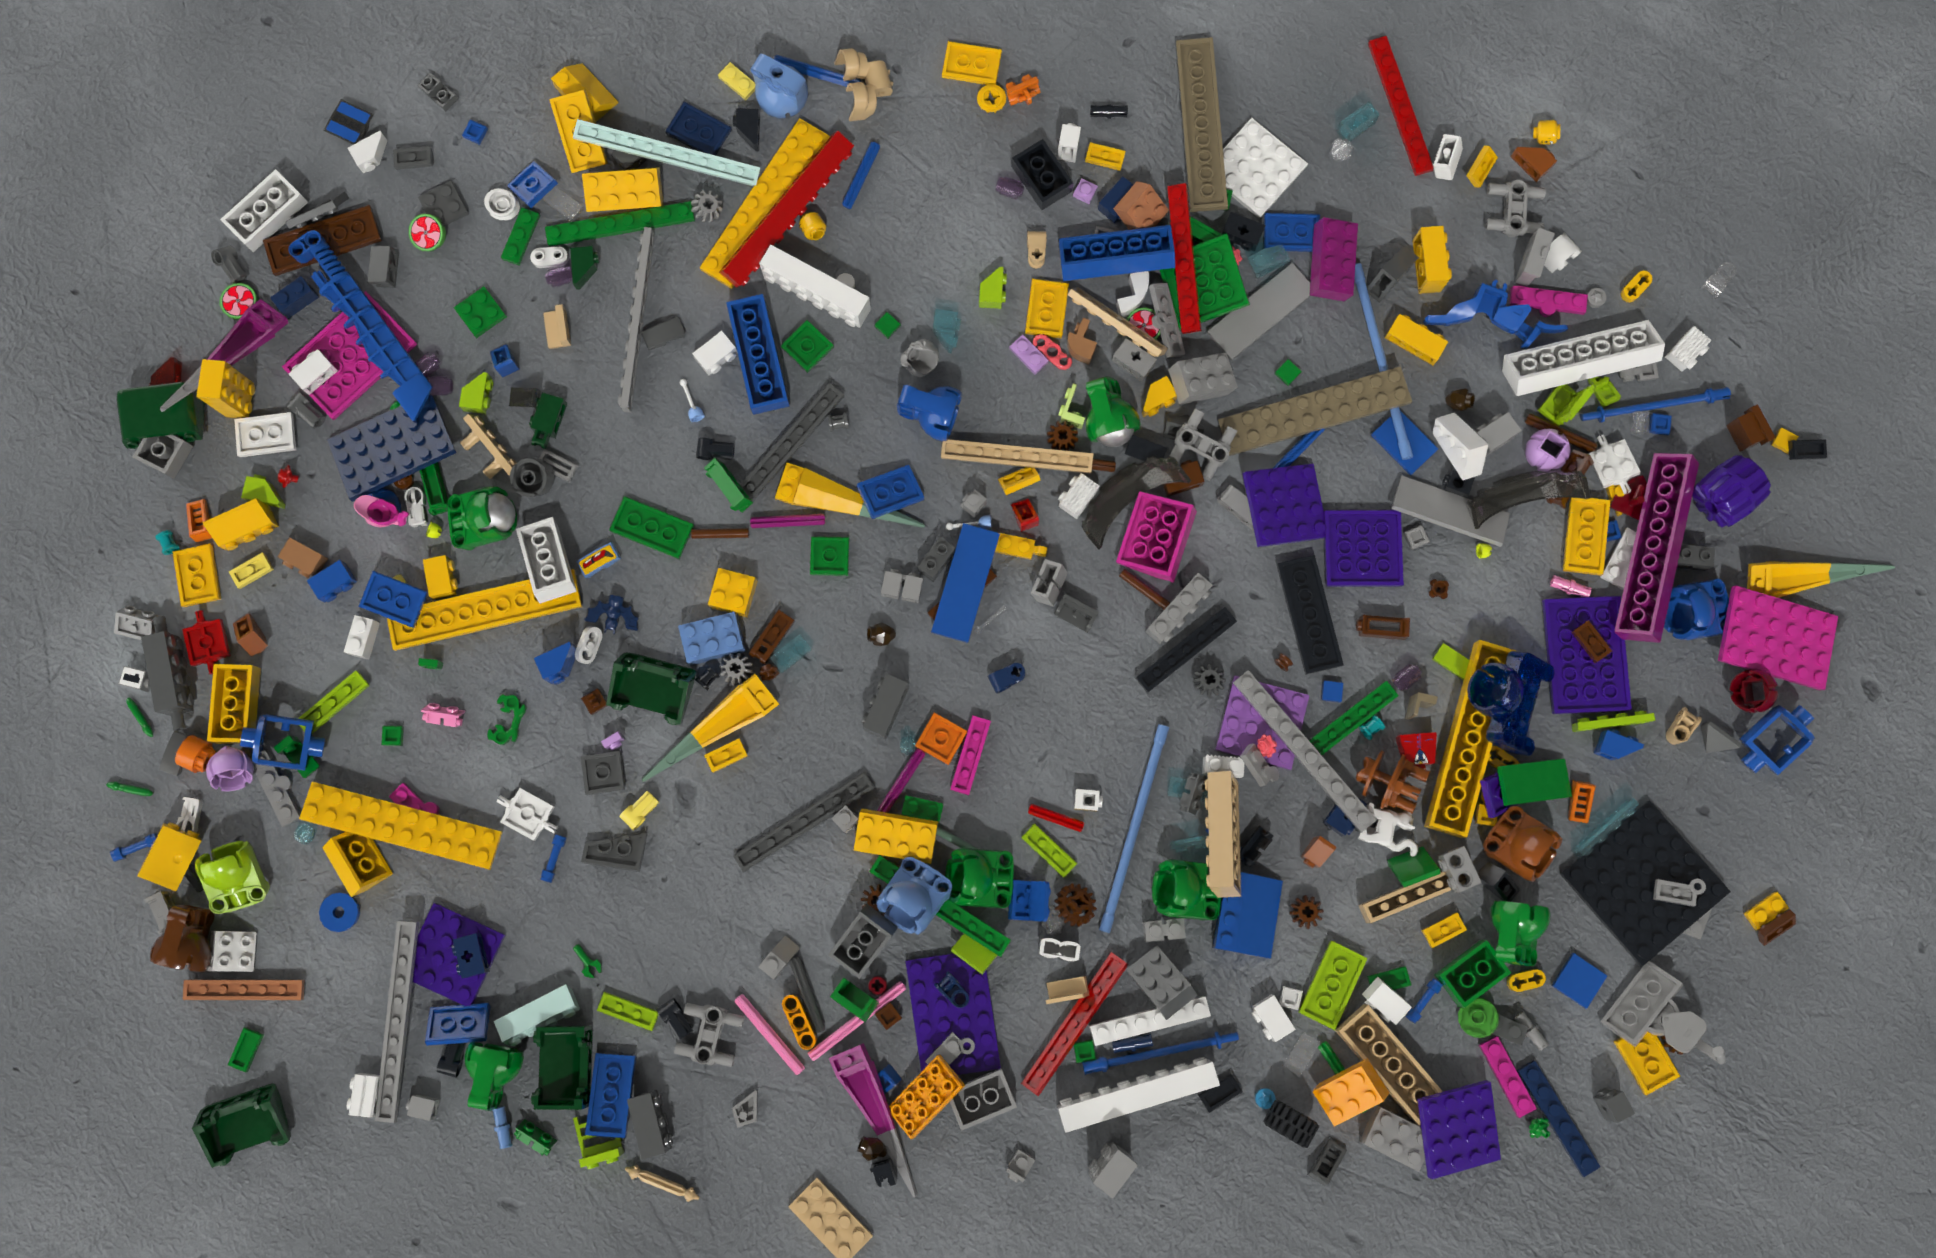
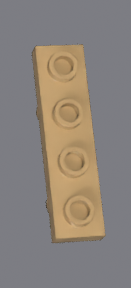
M467 414L463 419L469 425L472 432L460 441V444L464 449L470 450L480 440L494 456V461L483 470V473L489 479H492L500 470L504 469L510 476L511 469L517 462L507 456L506 448L494 440L496 436L489 429L486 430L483 426L485 424L478 415Z

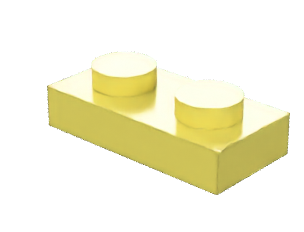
M731 62L718 74L719 79L744 100H747L755 91V82Z
M262 552L232 569L229 573L237 588L241 589L274 569L267 556Z

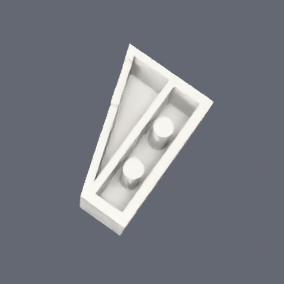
M1455 412L1436 418L1433 435L1461 479L1466 480L1481 475L1489 444Z

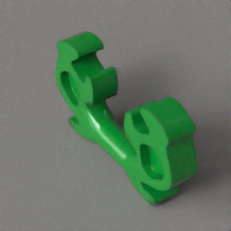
M502 694L497 700L499 705L504 703V708H500L502 712L510 713L512 710L514 711L511 728L505 731L504 726L495 725L497 731L494 733L492 729H489L487 733L488 739L493 740L499 745H505L511 738L512 742H516L518 739V728L527 706L523 704L521 707L519 698L514 695L506 696Z

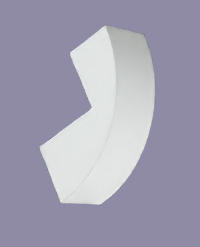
M1148 271L1129 275L1128 281L1132 296L1117 299L1116 303L1118 314L1123 318L1129 316L1132 311L1138 309L1143 303L1149 285Z

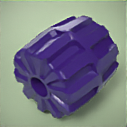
M1736 455L1707 473L1694 486L1692 498L1697 502V509L1706 514V519L1709 522L1714 520L1718 527H1730L1751 514L1768 498L1771 493L1769 490L1771 484L1764 470L1753 460L1742 455Z

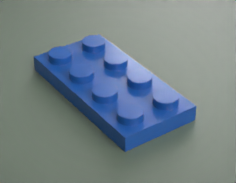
M595 1053L585 1135L626 1138L630 1112L627 1099L632 1096L636 1056Z

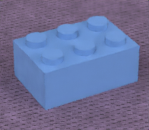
M735 612L678 626L686 662L690 666L727 657L731 653L735 655L746 652L738 616Z

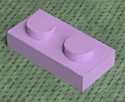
M1024 335L1020 336L1009 346V349L1034 375L1049 362Z

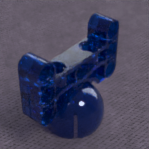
M1511 651L1507 655L1506 664L1488 663L1481 667L1482 670L1478 669L1474 672L1468 684V698L1474 709L1483 715L1492 717L1486 732V738L1490 743L1513 754L1531 756L1535 750V742L1527 737L1538 691L1541 681H1552L1555 672L1552 665L1531 653ZM1483 670L1489 672V673L1492 674L1494 677H1491L1489 674H1487V673L1484 672Z

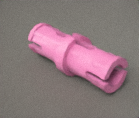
M1554 575L1550 582L1551 587L1565 591L1569 595L1574 594L1586 598L1591 594V587L1583 586L1572 579L1567 580Z

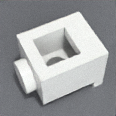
M1076 789L1074 810L1097 812L1098 807L1102 808L1103 796H1099L1100 791ZM1085 798H1091L1092 803L1086 804Z

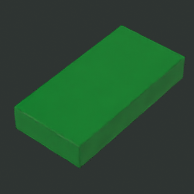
M1406 966L1367 976L1369 985L1379 977L1393 990L1411 986Z
M244 1027L228 1066L248 1072L264 1034Z

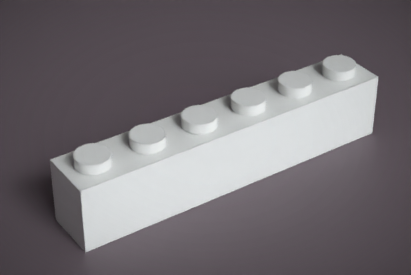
M1200 996L1192 999L1167 1020L1157 1008L1091 1024L1089 1028L1093 1044L1097 1046L1210 1017L1211 1015L1206 996Z

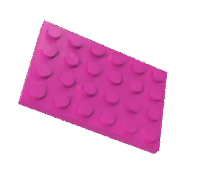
M365 291L364 294L406 352L409 353L417 343ZM341 312L282 366L287 373H290L295 365L302 363L309 353L317 349L327 357L338 371L309 396L333 420L339 417L374 385L383 373L373 362L368 361V355L363 344H356L360 336L355 325L347 329L344 328L345 322L349 319L344 312Z
M1732 586L1718 661L1748 670H1764L1775 678L1820 691L1825 690L1838 616L1739 586Z

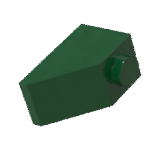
M593 246L570 248L572 281L576 290H580L597 271V263H600V257Z

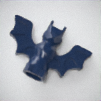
M610 595L608 604L599 601L596 607L588 608V615L584 618L587 622L596 623L599 617L606 613L607 619L605 621L604 633L608 629L613 630V634H615L616 627L618 626L617 620L622 616L627 629L638 631V617L632 614V607L625 608L622 606L624 597Z

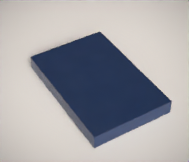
M683 102L665 133L696 151L716 156L732 128L692 105Z

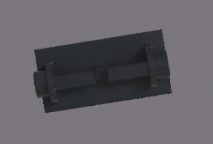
M1259 825L1240 849V861L1249 867L1255 865L1262 855L1258 850L1261 848L1265 851L1273 841V835L1268 831L1266 832Z

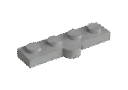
M1168 283L1152 284L1149 286L1156 314L1152 317V324L1155 328L1160 329L1163 345L1168 348L1166 357H1181L1185 355V350Z
M268 750L262 751L261 759L273 760ZM252 762L254 772L281 826L286 827L299 820L300 812L289 793L293 786L292 779L288 776H280L277 767L258 765Z

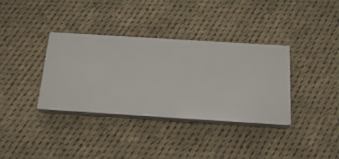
M1291 263L1248 298L1249 306L1232 311L1208 330L1207 334L1224 353H1227L1228 358L1232 361L1310 297V282Z
M1401 476L1391 508L1499 547L1503 544L1510 516L1508 512L1405 476Z

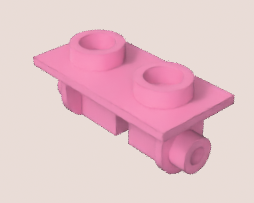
M430 703L421 710V712H425L423 713L422 720H425L426 723L440 725L441 718H444L443 725L457 728L462 726L463 719L460 716L465 713V710H459L455 706L446 708L440 707L436 703Z

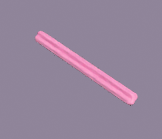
M902 981L896 983L876 999L879 1004L870 1017L906 990V986ZM854 1016L809 1051V1057L815 1061L864 1022Z

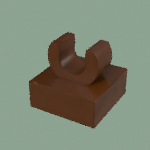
M598 688L581 698L591 715L607 707V701Z

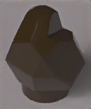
M1466 388L1452 391L1446 396L1445 401L1452 409L1464 411L1467 408H1473L1475 395L1474 393H1469Z
M882 622L869 626L867 629L868 642H873L876 646L888 645L896 637L895 630Z
M865 1136L861 1138L857 1151L862 1153V1156L867 1161L887 1155L886 1146L880 1139L867 1138Z

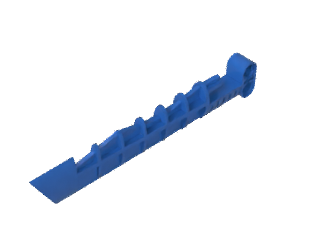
M308 231L290 244V255L299 263H307L315 257L331 279L328 282L320 270L313 272L311 278L319 287L320 295L325 296L334 304L331 308L333 312L341 310L349 317L344 324V328L347 329L355 325L360 336L356 344H363L368 355V361L373 362L383 371L380 375L381 379L389 376L399 385L392 394L410 419L415 421L431 393V384L349 272L345 271L344 266H341V261H337L338 257L333 255V250H329L330 246L317 231ZM319 239L316 244H313L314 240ZM300 250H303L300 255H297Z

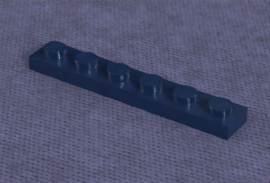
M1531 1061L1518 1069L1519 1076L1545 1118L1548 1119V1123L1580 1175L1585 1177L1600 1168L1599 1163L1536 1061Z

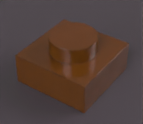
M891 1002L875 1014L886 1030L902 1019V1016Z

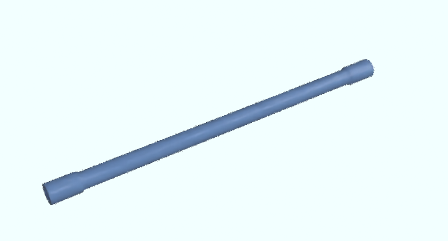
M1357 263L1355 265L1354 282L1359 293L1379 372L1389 370L1365 283L1362 264ZM1399 407L1390 409L1402 460L1413 458V453L1406 435Z
M1158 724L1149 762L1107 907L1099 930L1103 932H1111L1120 893L1162 748L1169 731V727Z

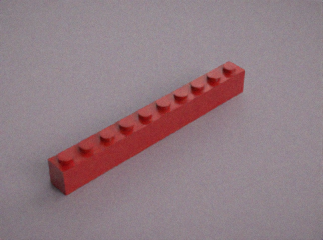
M839 131L834 132L719 273L735 287L744 286L750 280V273L752 271L756 272L759 269V263L769 246L781 242L784 238L783 233L785 230H790L795 225L796 221L794 219L798 215L801 216L807 210V203L809 201L813 202L819 195L817 191L829 183V176L832 173L835 175L841 168L839 164L843 159L846 161L852 155L851 150L854 145Z

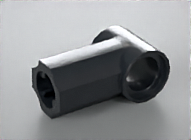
M698 438L696 458L701 460H712L713 458L733 460L735 453L734 443L717 442L710 438Z
M675 998L670 999L657 1008L659 1016L669 1025L678 1040L694 1031L683 1015V1010Z
M467 1043L447 1044L444 1055L441 1056L436 1071L457 1078L462 1068L463 1061L461 1059Z

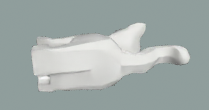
M1368 803L1366 808L1376 818L1377 822L1375 828L1368 827L1359 834L1358 839L1368 843H1378L1392 851L1398 852L1406 847H1410V855L1412 857L1417 855L1418 845L1415 841L1404 839L1397 844L1393 842L1396 825L1408 831L1415 829L1412 814L1408 811L1396 813L1392 810L1376 809L1373 803Z

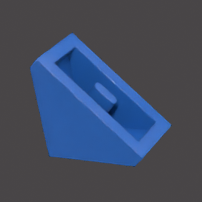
M507 344L490 351L494 367L502 378L519 370Z

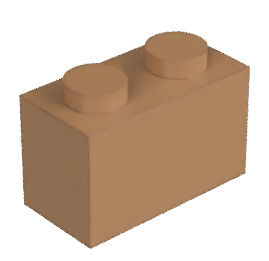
M290 537L278 555V558L284 560L282 562L283 565L290 569H293L294 566L300 569L298 573L307 578L310 575L315 576L321 572L328 560L325 556Z

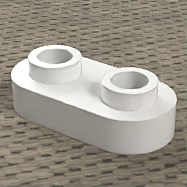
M546 247L533 250L530 259L537 268L562 267L567 264L569 255L562 247ZM560 253L561 256L556 258L555 255ZM542 255V258L537 259V256Z
M588 626L583 630L575 651V658L578 662L589 664L595 659L602 640V631L599 628Z

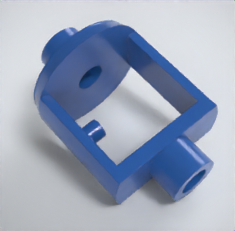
M1780 705L1773 707L1739 739L1750 750L1741 761L1755 774L1766 765L1773 773L1779 775L1813 743L1815 737L1806 726L1814 720V717L1800 705L1791 713ZM1780 717L1802 738L1792 747L1789 745L1784 746L1782 750L1785 754L1774 763L1752 741Z
M266 714L260 715L256 729L243 727L240 746L253 748L252 762L258 765L306 771L308 755L323 756L325 738L312 736L314 725L312 720ZM267 721L281 722V730L289 731L290 724L306 726L300 764L261 759Z

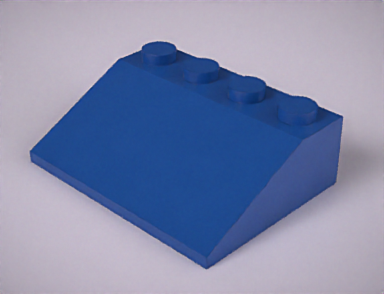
M1241 872V897L1221 898L1212 948L1271 959L1283 881Z

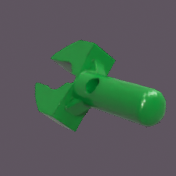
M579 944L573 947L575 953L584 963V969L581 971L584 976L595 978L590 971V965L595 966L597 971L602 973V963L599 959L591 960Z

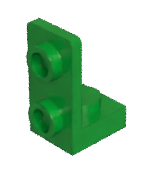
M288 735L274 749L278 754L285 755L291 763L300 764L303 744L297 737ZM308 755L306 771H297L303 778H307L320 765L313 756Z

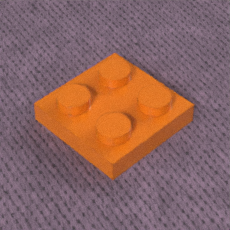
M933 713L915 747L949 765L968 731Z

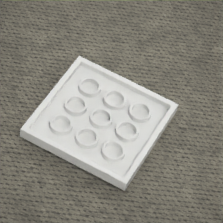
M1253 118L1245 124L1223 149L1226 189L1233 190L1232 197L1259 219L1308 165L1306 161Z

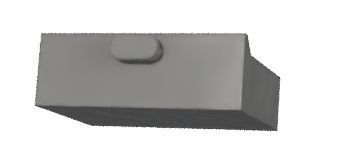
M1538 228L1531 236L1515 280L1516 284L1528 287L1534 278H1540L1555 233Z

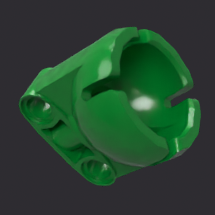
M960 848L951 853L952 859L948 860L945 877L952 883L949 901L960 906L1006 908L1009 906L1012 897L1014 874L1013 856L1010 852ZM1001 855L1003 856L1002 864L999 861ZM998 895L1001 896V902L999 904L997 902Z
M1169 859L1160 863L1158 866L1159 871L1155 872L1152 883V899L1159 913L1168 917L1215 920L1219 916L1221 898H1218L1211 891L1210 887L1207 886L1206 877L1209 867H1207L1206 863Z
M1494 901L1491 906L1490 915L1492 924L1499 933L1496 947L1497 960L1507 964L1535 966L1537 962V939L1546 932L1550 923L1551 914L1549 908L1538 905L1530 907L1529 904Z
M470 1042L465 1053V1067L474 1081L468 1097V1107L487 1111L498 1108L503 1096V1086L512 1081L522 1068L524 1052L496 1044L487 1043L483 1047L482 1043Z

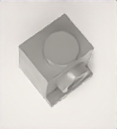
M974 490L966 494L960 507L975 518L987 504V499Z

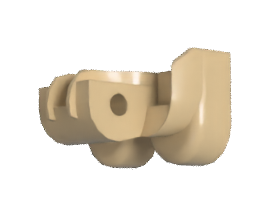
M855 49L839 50L834 64H845L846 69L843 81L858 78L865 79L866 85L862 82L849 83L846 87V92L853 91L854 108L850 114L849 121L865 120L873 115L876 110V97L891 96L893 82H890V70H887L884 61L867 62L866 55L856 52Z

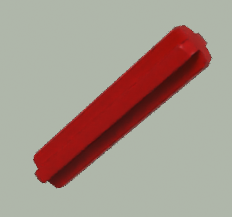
M1031 804L1028 813L1030 815L1078 832L1083 830L1084 822L1034 804Z

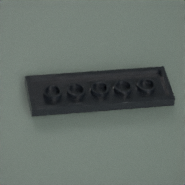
M1315 555L1277 563L1305 675L1344 666Z

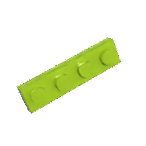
M355 670L298 719L314 721L313 734L370 685L359 671ZM299 725L305 732L306 726Z
M1647 710L1634 712V716H1628V713L1616 714V718L1610 719L1608 715L1596 717L1597 720L1590 721L1589 718L1577 719L1578 723L1572 724V731L1578 732L1649 723L1655 721L1654 713L1647 714Z

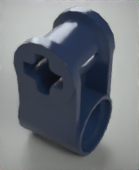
M1013 663L991 673L987 677L997 694L1022 681L1025 677V669L1020 663ZM1013 669L1022 670L1019 677L1012 675L1014 673Z
M947 971L946 976L938 983H935L934 986L954 1006L963 1008L969 1003V994L956 978ZM958 993H963L966 996V1001L962 1005L957 1004L955 1001V996Z

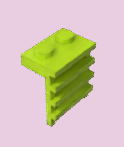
M1567 384L1557 386L1537 411L1553 424L1562 425L1564 422H1568L1575 417L1594 393L1593 389L1595 387L1590 385L1576 392Z
M578 1117L573 1118L583 1157L579 1159L581 1168L587 1166V1170L598 1167L599 1162L606 1161L607 1164L619 1160L618 1157L625 1153L621 1138H615L614 1140L585 1148L583 1140L596 1136H582L581 1128L586 1127L587 1122L579 1124Z

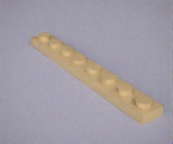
M949 439L942 442L941 459L1092 473L1094 456L1093 453Z

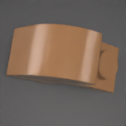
M1083 318L1081 323H1077L1074 333L1069 332L1067 348L1074 359L1089 365L1096 350L1097 342L1084 338L1090 320Z

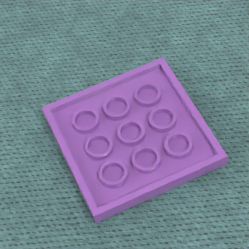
M1234 676L1215 750L1240 757L1249 744L1254 743L1257 747V740L1263 734L1271 735L1272 740L1277 743L1276 752L1272 754L1271 758L1265 756L1264 759L1269 765L1292 770L1294 754L1236 688L1233 682L1239 676ZM1259 682L1301 731L1309 695Z

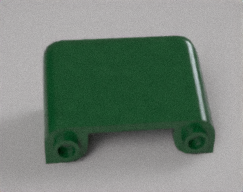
M185 382L119 390L116 400L124 446L127 449H136L141 443L142 438L178 434L186 442L203 440L205 402L196 397L197 390L161 412L160 407Z
M623 653L613 664L606 705L611 706L614 710H623V708L629 705L665 714L664 719L671 725H681L694 685L696 671L692 668L635 653Z
M592 1026L536 1027V1031L533 1034V1042L537 1044V1047H540L538 1088L531 1095V1104L534 1105V1110H582L589 1107L592 1082Z
M274 1083L204 1107L198 1113L192 1126V1130L212 1168L225 1166L230 1163L235 1152L270 1141L272 1145L282 1146L291 1137L280 1093Z

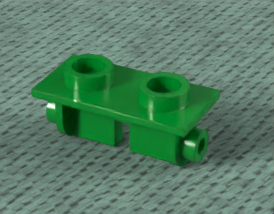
M526 1119L516 1127L514 1133L516 1139L526 1145H529L532 1140L534 1144L531 1148L542 1156L544 1154L548 1156L552 1150L551 1148L558 1141Z

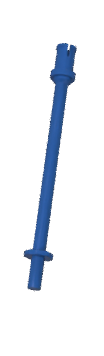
M1729 387L1715 390L1710 388L1706 389L1703 394L1604 410L1602 406H1598L1595 412L1580 414L1581 421L1598 419L1602 423L1605 421V417L1700 401H1706L1710 404L1717 400L1730 399L1731 391Z
M1214 1032V1037L1112 1059L1101 1056L1097 1060L1082 1062L1084 1074L1087 1075L1099 1071L1104 1073L1107 1072L1109 1067L1213 1045L1221 1049L1222 1043L1239 1040L1237 1032L1220 1036L1218 1032Z

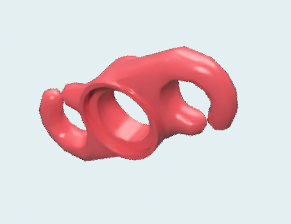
M1039 334L1033 338V345L1035 347L1039 339L1045 341L1043 346H1038V350L1058 369L1067 370L1071 367V358L1067 359L1066 365L1060 364V360L1067 358V354L1063 353L1060 346L1049 337ZM1055 348L1058 354L1051 357L1047 354V350Z

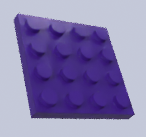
M1314 464L1242 473L1257 547L1325 538L1324 511Z
M1396 510L1324 511L1326 527L1324 538L1326 587H1402L1404 585L1401 512Z
M433 903L417 937L412 982L464 1006H470L474 1003L488 972L469 978H461L456 969V964H458L457 956H454L452 951L453 939L481 933L490 969L506 935L442 905ZM469 953L466 958L470 959L473 957V954Z
M1485 1080L1417 1099L1428 1178L1436 1179L1501 1160L1490 1081Z

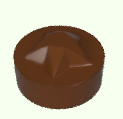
M411 474L394 482V484L401 490H408L413 486L414 478Z

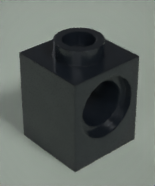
M1453 470L1449 475H1445L1442 485H1444L1443 490L1466 498L1470 494L1475 478L1462 480L1458 472ZM1453 480L1458 481L1461 487H1455L1453 484Z

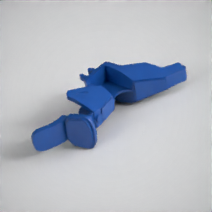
M1494 280L1491 285L1482 283L1476 289L1472 299L1456 304L1446 315H1428L1423 320L1425 325H1444L1445 327L1470 322L1475 314L1482 312L1489 316L1492 324L1510 334L1518 336L1523 341L1520 345L1521 349L1529 347L1540 333H1561L1568 330V325H1549L1538 321L1533 328L1527 325L1524 320L1531 312L1530 305L1506 307L1508 293L1506 292L1507 284L1504 283L1502 289H1497V280Z

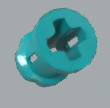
M170 530L162 531L155 536L162 546L163 555L173 554L172 551L180 549L172 537L173 532Z
M1376 715L1372 716V719L1364 726H1359L1361 733L1368 740H1371L1372 736L1379 730L1385 729L1384 723Z

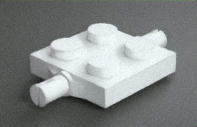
M1605 435L1598 436L1597 440L1601 448L1588 454L1594 462L1592 466L1603 489L1612 485H1620L1623 494L1631 492L1632 490L1627 481L1632 477L1640 475L1641 471L1625 439L1608 444Z
M519 788L515 797L511 800L500 795L496 801L506 807L505 814L500 822L533 841H536L544 828L553 834L558 829V826L548 822L554 806L522 788Z

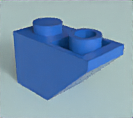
M1609 729L1601 732L1594 754L1609 760H1616L1642 749L1644 744L1639 743V739L1635 737H1624L1620 735L1619 731Z

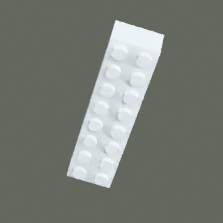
M1646 320L1506 354L1503 359L1502 372L1516 396L1662 361L1665 343L1651 322Z
M1201 1057L1194 1059L1193 1064L1190 1065L1185 1063L1175 1065L1174 1070L1161 1069L1155 1071L1156 1075L1151 1077L1145 1074L1136 1077L1137 1081L1131 1083L1128 1080L1117 1083L1118 1087L1115 1088L1106 1086L1099 1088L1098 1093L1095 1094L1090 1092L1080 1094L1079 1099L1072 1100L1070 1097L1060 1100L1057 1108L1064 1131L1067 1133L1220 1086L1214 1064L1209 1059Z

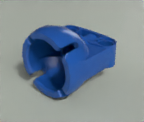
M904 385L897 403V411L904 418L919 421L925 433L933 439L947 441L959 411V407L956 405H959L961 402L962 392L956 388L946 386L932 389L927 393L915 387Z
M1713 579L1673 587L1664 628L1668 632L1673 633V637L1681 640L1723 635L1729 603L1724 582L1721 579Z

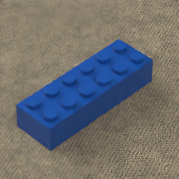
M1171 225L1059 238L1063 281L1175 268V250Z
M763 294L726 302L753 415L789 407Z

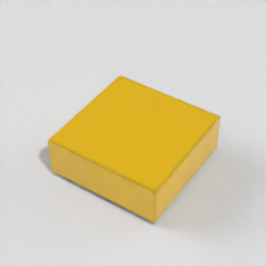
M1780 428L1771 445L1789 454L1788 441L1797 440L1799 436L1784 428Z

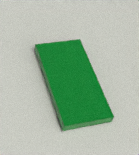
M624 496L609 531L680 560L694 524Z
M1565 759L1497 767L1504 806L1572 797Z

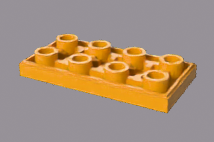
M937 1055L889 1105L890 1113L908 1137L914 1139L966 1085L941 1055Z

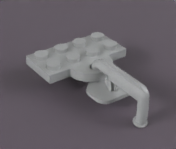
M1650 961L1641 968L1600 1021L1601 1024L1634 1047L1649 1032L1658 1036L1665 1035L1667 1044L1681 1053H1688L1695 1047L1719 1064L1726 1062L1724 1048L1721 1046L1713 1048L1701 1040L1707 1030L1705 1021L1691 1011L1680 1012L1677 1004L1672 1000L1682 988L1683 983Z

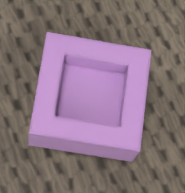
M1081 178L1073 193V197L1090 204L1098 186Z
M616 732L602 740L601 743L604 748L615 750L622 745L621 742L625 739L620 732Z

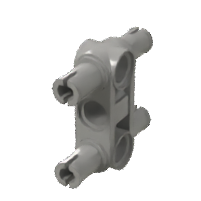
M1515 180L1505 184H1488V195H1501L1505 198L1503 220L1487 218L1485 230L1501 231L1512 238L1518 235L1523 236L1526 233L1534 234L1538 228L1544 229V223L1528 222L1526 217L1527 198L1544 199L1546 188L1529 187L1522 180ZM1513 189H1517L1520 193H1515ZM1511 224H1515L1518 229L1513 228Z
M1194 408L1188 422L1184 423L1177 431L1174 440L1175 446L1168 459L1178 464L1185 449H1191L1208 458V463L1202 475L1203 478L1211 481L1218 466H1222L1228 459L1231 450L1230 444L1237 430L1227 426L1220 441H1215L1198 432L1197 427L1205 413ZM1189 431V440L1183 441L1182 434ZM1218 449H1222L1223 455L1217 459L1215 452Z
M686 1003L684 1014L701 1018L702 1022L696 1044L693 1046L677 1042L674 1054L690 1057L691 1060L700 1064L712 1066L716 1063L733 1067L735 1055L718 1052L717 1048L723 1026L727 1024L742 1028L745 1016L729 1013L726 1008L709 1004L700 1006ZM712 1010H717L719 1013L717 1021H713L710 1018ZM702 1049H706L709 1052L707 1060H703L700 1057Z

